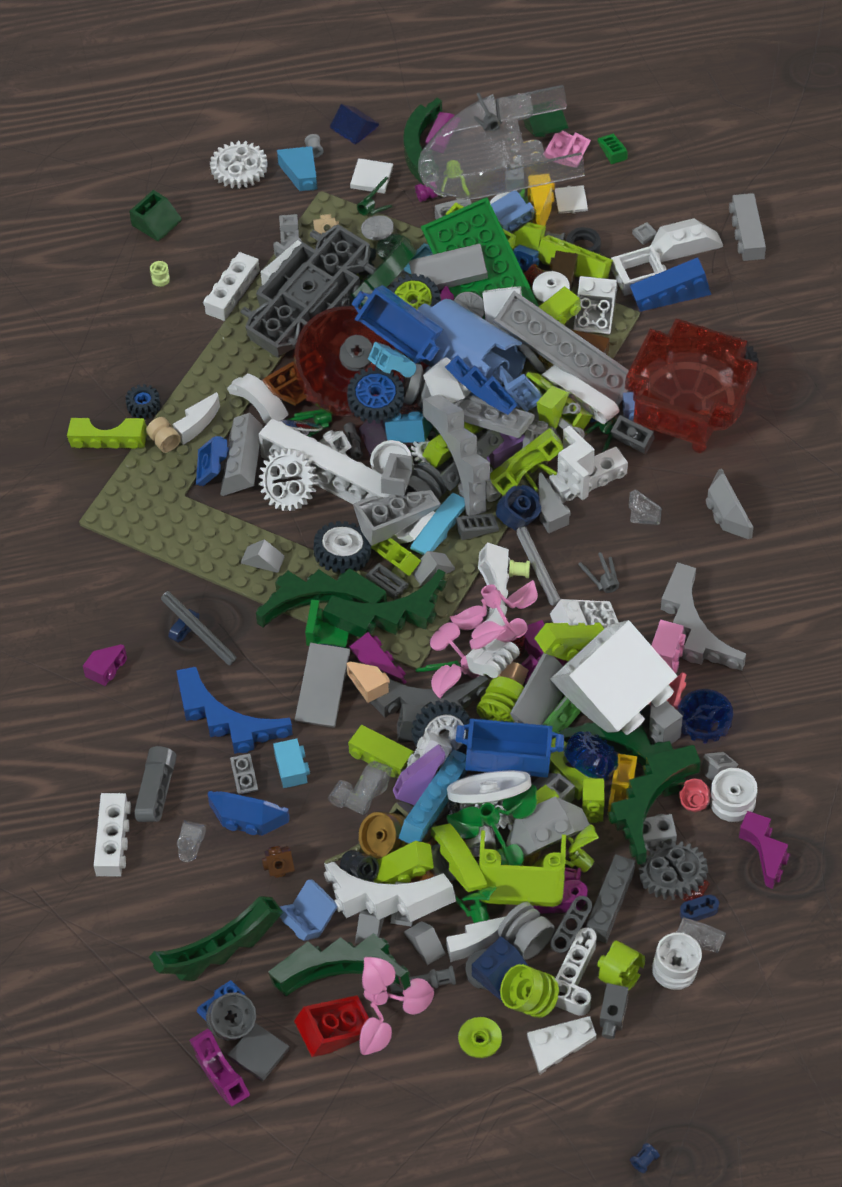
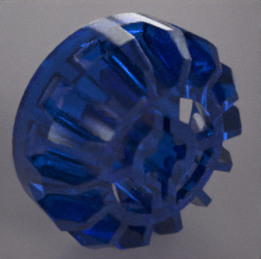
M710 689L692 691L683 697L678 706V712L683 716L682 733L684 735H691V740L696 741L697 738L702 739L703 743H707L709 739H713L714 742L719 741L720 736H726L729 728L732 726V705L723 694ZM718 721V727L712 732L713 723ZM696 729H700L703 731L707 730L708 733H703L699 731L697 732Z
M590 731L574 733L564 746V755L570 764L579 772L592 779H604L606 781L611 778L614 770L619 766L618 754L614 752V747L608 746L606 739L603 741L599 738L598 734L593 736Z

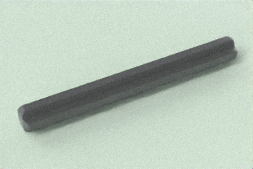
M167 591L161 596V600L228 665L236 661L237 657L172 593Z

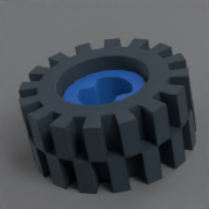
M139 384L136 389L133 386L131 391L128 390L125 397L128 413H131L132 417H143L145 420L146 416H148L150 419L152 414L156 415L157 411L160 410V398L156 388L153 389L151 385L147 387L146 384L140 387Z

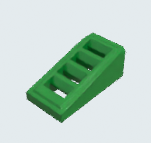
M614 134L597 138L610 164L627 160L628 151Z

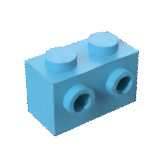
M298 739L274 743V754L283 788L307 783V775L310 774L308 763L303 762L305 757L303 745L299 746Z

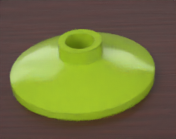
M475 1017L466 1021L461 1026L458 1041L466 1054L475 1058H485L493 1055L499 1049L502 1042V1033L499 1026L491 1019ZM477 1039H483V1040H484V1042H482V1043H478V1042H476V1041H477Z

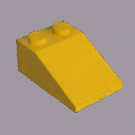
M549 172L528 175L527 197L528 202L534 207L535 218L532 219V222L544 226L550 215L552 202H554L552 190H555L554 180L550 179Z

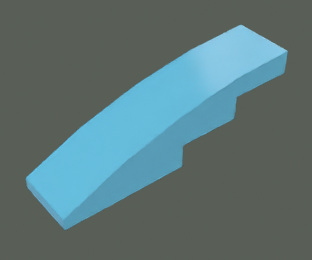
M452 493L436 510L410 549L422 555L427 551L433 552L447 538L448 531L456 524V518L465 510V499Z

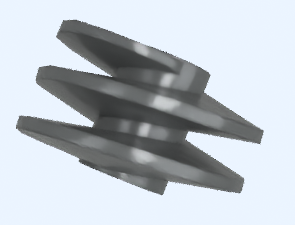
M353 335L347 338L340 348L342 365L351 371L366 369L372 363L368 360L373 347L372 343L361 335Z

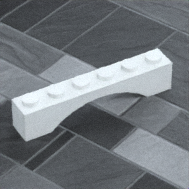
M487 542L479 552L478 569L483 575L486 584L495 585L497 590H500L501 594L507 598L508 590H506V585L509 579L507 568L510 563V558L508 557L509 549ZM501 600L500 608L502 609L504 615H506L507 606H505V602ZM489 608L486 621H493L500 626H504L505 623L497 608Z

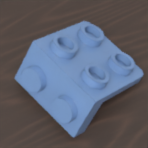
M311 879L306 881L293 904L280 906V909L283 911L280 918L303 941L319 938L336 911L337 904Z

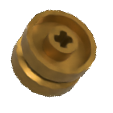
M374 812L368 815L362 821L359 829V843L365 854L374 858H382L408 845L409 843L399 839L406 817L396 813Z

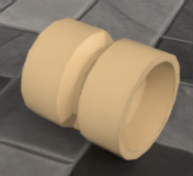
M158 417L147 426L146 434L155 441V444L162 452H170L179 445L181 436L165 417Z

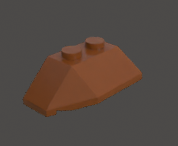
M313 349L263 378L262 381L273 395L295 406L322 389L326 363Z

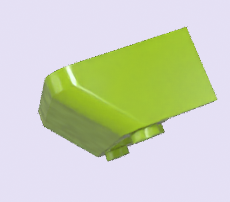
M481 830L479 868L487 882V887H497L491 894L489 901L481 900L482 902L511 905L529 902L532 906L549 907L561 904L564 893L566 834H562L560 853H549L544 858V866L535 867L501 865V856L496 850L484 849L485 830Z

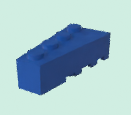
M698 257L630 285L640 312L711 295L706 274Z

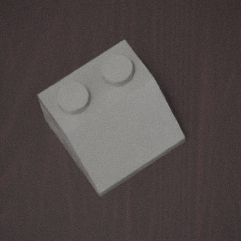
M667 700L658 707L651 703L649 740L653 745L657 742L670 741L672 744L681 737L683 716Z

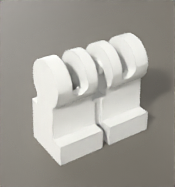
M494 639L483 648L473 649L466 656L469 671L484 676L487 674L492 678H496L500 675L501 671L506 669L507 665L512 663L513 659L519 656L520 651L512 642L505 643Z

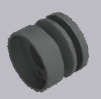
M419 462L413 468L405 495L409 492L431 490L436 498L439 499L445 494L447 488L439 477L441 473L428 463Z
M236 992L226 993L215 999L208 1007L206 1013V1023L209 1030L217 1038L225 1041L236 1040L245 1036L254 1027L256 1021V1009L252 1001L245 995ZM227 1011L230 1015H234V1018L231 1020L232 1023L229 1020H225V1016L228 1015Z

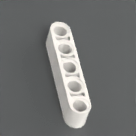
M553 365L542 374L544 378L557 388L569 392L568 396L593 415L592 418L598 422L605 424L619 413V408L613 400L577 377L562 371L557 366Z

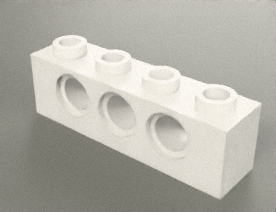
M239 252L231 260L228 269L222 273L219 282L214 284L212 292L204 299L207 315L223 321L227 319L260 271L257 258Z
M617 447L594 456V472L589 475V492L599 486L606 485L610 481L620 479L627 474L628 462ZM557 475L549 477L552 489L559 493L562 503L577 497L565 483L563 484L559 481Z
M101 793L94 858L96 876H121L122 868L126 867V856H123V852L128 847L125 832H129L127 814L131 813V802L127 801L126 793Z

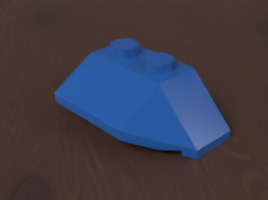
M208 792L211 809L221 825L228 830H239L250 835L258 834L263 836L289 822L288 808L237 794Z

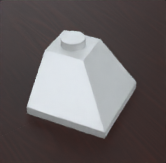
M444 357L428 370L423 377L431 396L440 394L454 403L464 399L471 391L445 368L451 360Z

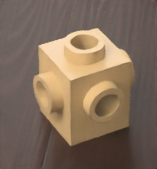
M331 214L320 215V219H313L314 230L320 234L328 231L324 230L326 224L330 225L331 229L333 226L339 225V221H335V217H331Z

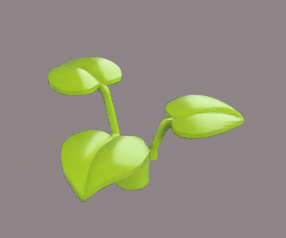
M592 824L585 827L576 836L575 841L571 837L567 838L571 843L568 849L571 861L565 860V864L571 868L574 866L582 868L583 873L591 868L594 859L580 848L599 838ZM547 854L540 857L532 866L543 867L544 858Z

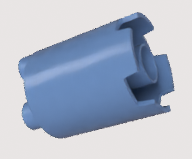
M444 299L433 307L428 304H422L417 309L444 329L435 342L440 349L433 360L424 359L421 361L420 364L423 371L428 366L433 367L444 357L452 360L458 355L470 369L476 366L487 379L493 376L501 386L503 383L498 376L500 375L499 366L502 365L513 379L521 375L526 356L517 350V345L521 346L522 342L451 299Z

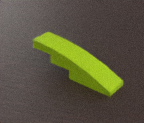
M451 824L432 827L431 835L440 844V853L449 862V871L467 892L487 888V882L475 858Z

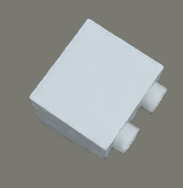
M628 620L608 625L550 680L581 712L606 732H618L621 729L628 735L645 720L639 712L649 702L658 707L674 693L669 684L677 675Z

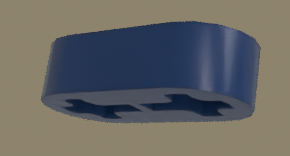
M188 609L199 620V614ZM179 618L171 627L169 638L179 643L192 629Z
M705 895L686 901L680 907V918L684 922L693 923L712 917L718 912L719 901L713 895ZM706 903L713 905V908L710 909L708 906H706ZM686 909H689L691 912L693 911V915L686 913Z

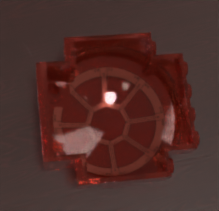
M677 318L668 334L650 329L625 379V389L632 391L633 400L635 401L633 422L651 431L655 430L692 442V449L697 453L705 451L708 439L713 431L726 430L737 421L743 412L746 395L756 376L757 370L756 362L744 359L747 341Z

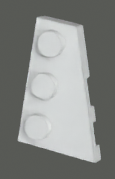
M590 1016L527 1033L539 1074L544 1073L553 1064H558L572 1052L575 1053L596 1040V1033Z

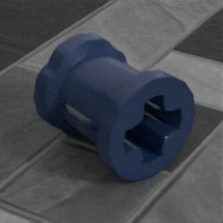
M648 1143L642 1146L643 1149L636 1156L630 1158L631 1164L641 1173H645L651 1162L660 1157L657 1150Z

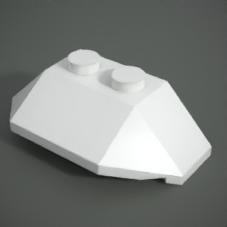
M693 218L661 226L651 246H653L655 252L659 253L661 262L721 248L723 243L715 230Z

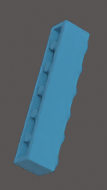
M454 749L404 820L399 839L409 844L414 841L422 842L449 802L447 787L453 782L465 778L468 770H465V754Z

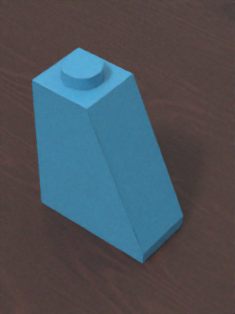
M312 146L277 150L278 165L299 191L317 189Z

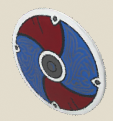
M279 420L292 429L303 430L302 434L305 436L309 431H321L323 429L322 426L311 422Z

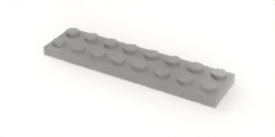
M516 291L512 292L493 323L562 371L577 377L613 400L617 406L622 401L623 393L629 390L637 377Z

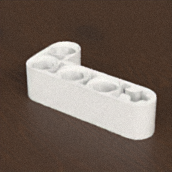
M587 927L579 930L555 978L558 982L559 992L565 993L564 996L558 995L555 1006L579 1016L587 1014L590 1011L591 1004L590 993L578 987L596 948V933L593 929ZM581 957L582 960H575L574 958ZM570 974V975H573L574 977H572V978H567V977H565V975ZM583 1000L586 1003L578 1004L576 1001Z

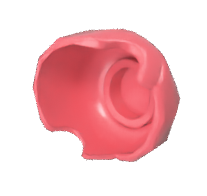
M696 778L685 781L684 787L679 793L681 804L691 812L704 810L711 800L709 787L702 780Z

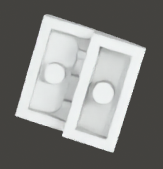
M430 512L390 538L397 543H408L415 540L435 512Z

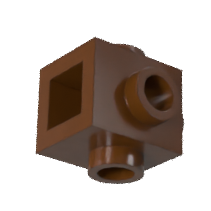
M277 845L264 851L265 858H262L264 871L268 870L270 876L278 878L285 876L288 872L295 871L289 846L281 847Z

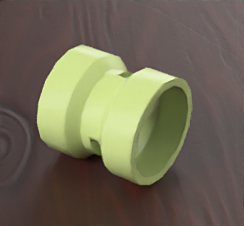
M156 261L150 266L152 283L156 286H165L170 281L168 265L165 262Z

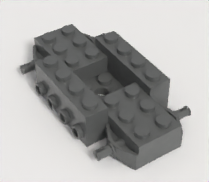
M338 224L322 234L312 230L310 237L318 241L316 248L313 249L303 242L298 247H295L287 260L281 263L279 269L270 275L269 280L264 285L259 287L256 295L260 307L253 311L246 307L241 309V314L249 318L246 324V331L250 340L277 358L294 348L306 353L308 346L300 342L301 333L305 338L317 345L352 306L355 298L351 294L361 285L360 278L355 274L363 270L372 274L377 269L369 264L371 250L368 242ZM306 285L313 286L310 290L303 289Z

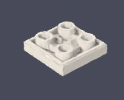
M358 159L350 187L352 189L372 191L387 176L388 180L377 191V193H385L393 170V164Z

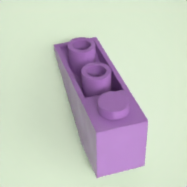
M440 744L436 745L401 772L393 788L396 799L412 805L417 803L435 777L439 765H442L445 760V752Z

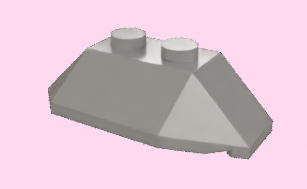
M719 469L708 489L707 507L712 509L715 522L720 524L723 531L751 539L753 525L726 478L723 469Z
M553 797L537 804L535 811L529 817L515 819L506 844L507 847L517 844L522 849L524 858L561 842L562 834H566V839L580 833L590 824L582 808L560 798Z

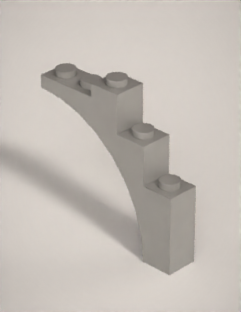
M440 394L424 398L423 416L439 431L457 466L465 499V513L471 516L486 512V481L490 480V462L477 454V436L464 428V410Z
M677 562L663 594L661 610L669 614H675L673 623L684 626L683 634H686L687 641L683 649V659L702 665L704 659H707L712 663H719L731 669L742 671L745 665L746 653L736 650L719 640L699 618L692 596L696 568Z

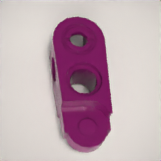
M579 880L564 881V893L561 904L555 907L533 906V908L538 910L539 914L566 913L575 898L579 896L587 897V887ZM583 900L577 901V910H581L586 902Z

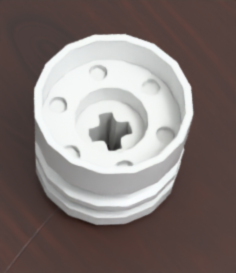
M671 933L664 936L659 941L652 964L653 975L657 982L663 987L672 990H681L690 986L695 980L702 958L701 947L698 942L690 935L684 933Z

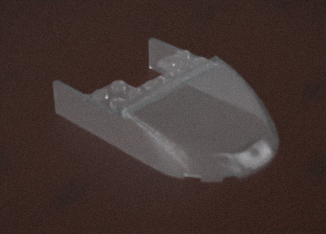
M563 85L494 99L493 95L483 98L489 113L495 115V101L499 100L500 116L503 123L500 124L498 130L493 132L484 131L483 127L474 119V116H477L484 122L486 114L480 101L471 104L442 126L424 147L418 160V171L424 185L433 189L434 193L440 196H454L458 200L477 199L585 176L582 153L547 159L540 141L530 140L523 142L518 120L527 119L533 115L566 109L567 104Z

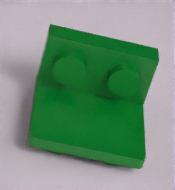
M311 600L305 631L306 645L310 646V643H321L346 648L349 632L322 621L323 608H320L319 600Z

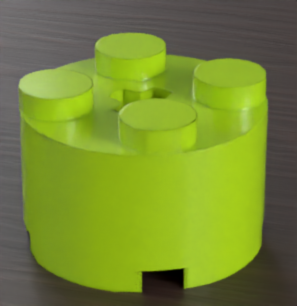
M616 940L611 945L607 955H603L598 961L597 966L600 968L599 979L606 984L628 987L630 990L640 977V974L637 973L639 968H644L645 956Z

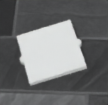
M584 186L555 188L554 192L559 214H574L575 212L588 211Z

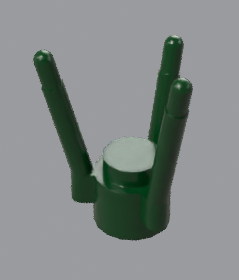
M387 176L367 197L357 204V210L361 215L366 216L370 214L373 216L375 213L392 207L389 204L374 209L375 202L371 199L388 180Z
M613 417L605 424L597 422L584 432L585 436H587L597 427H600L602 433L609 434L601 453L607 451L612 439L611 430L617 421L616 417Z

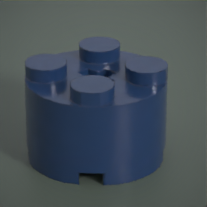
M527 485L513 486L498 501L496 515L506 526L516 531L518 528L527 527L541 511L539 495Z

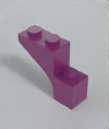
M747 811L740 827L739 838L748 841L757 849L765 885L773 889L775 882H780L783 870L780 869L782 864L787 865L790 853H787L788 844L770 838L773 828L770 827V818Z

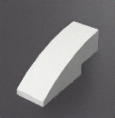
M217 392L186 409V417L173 424L174 429L181 436L180 442L183 445L201 433L220 408Z
M505 917L465 925V933L446 937L450 962L471 956L475 951L485 949L500 937L498 929Z

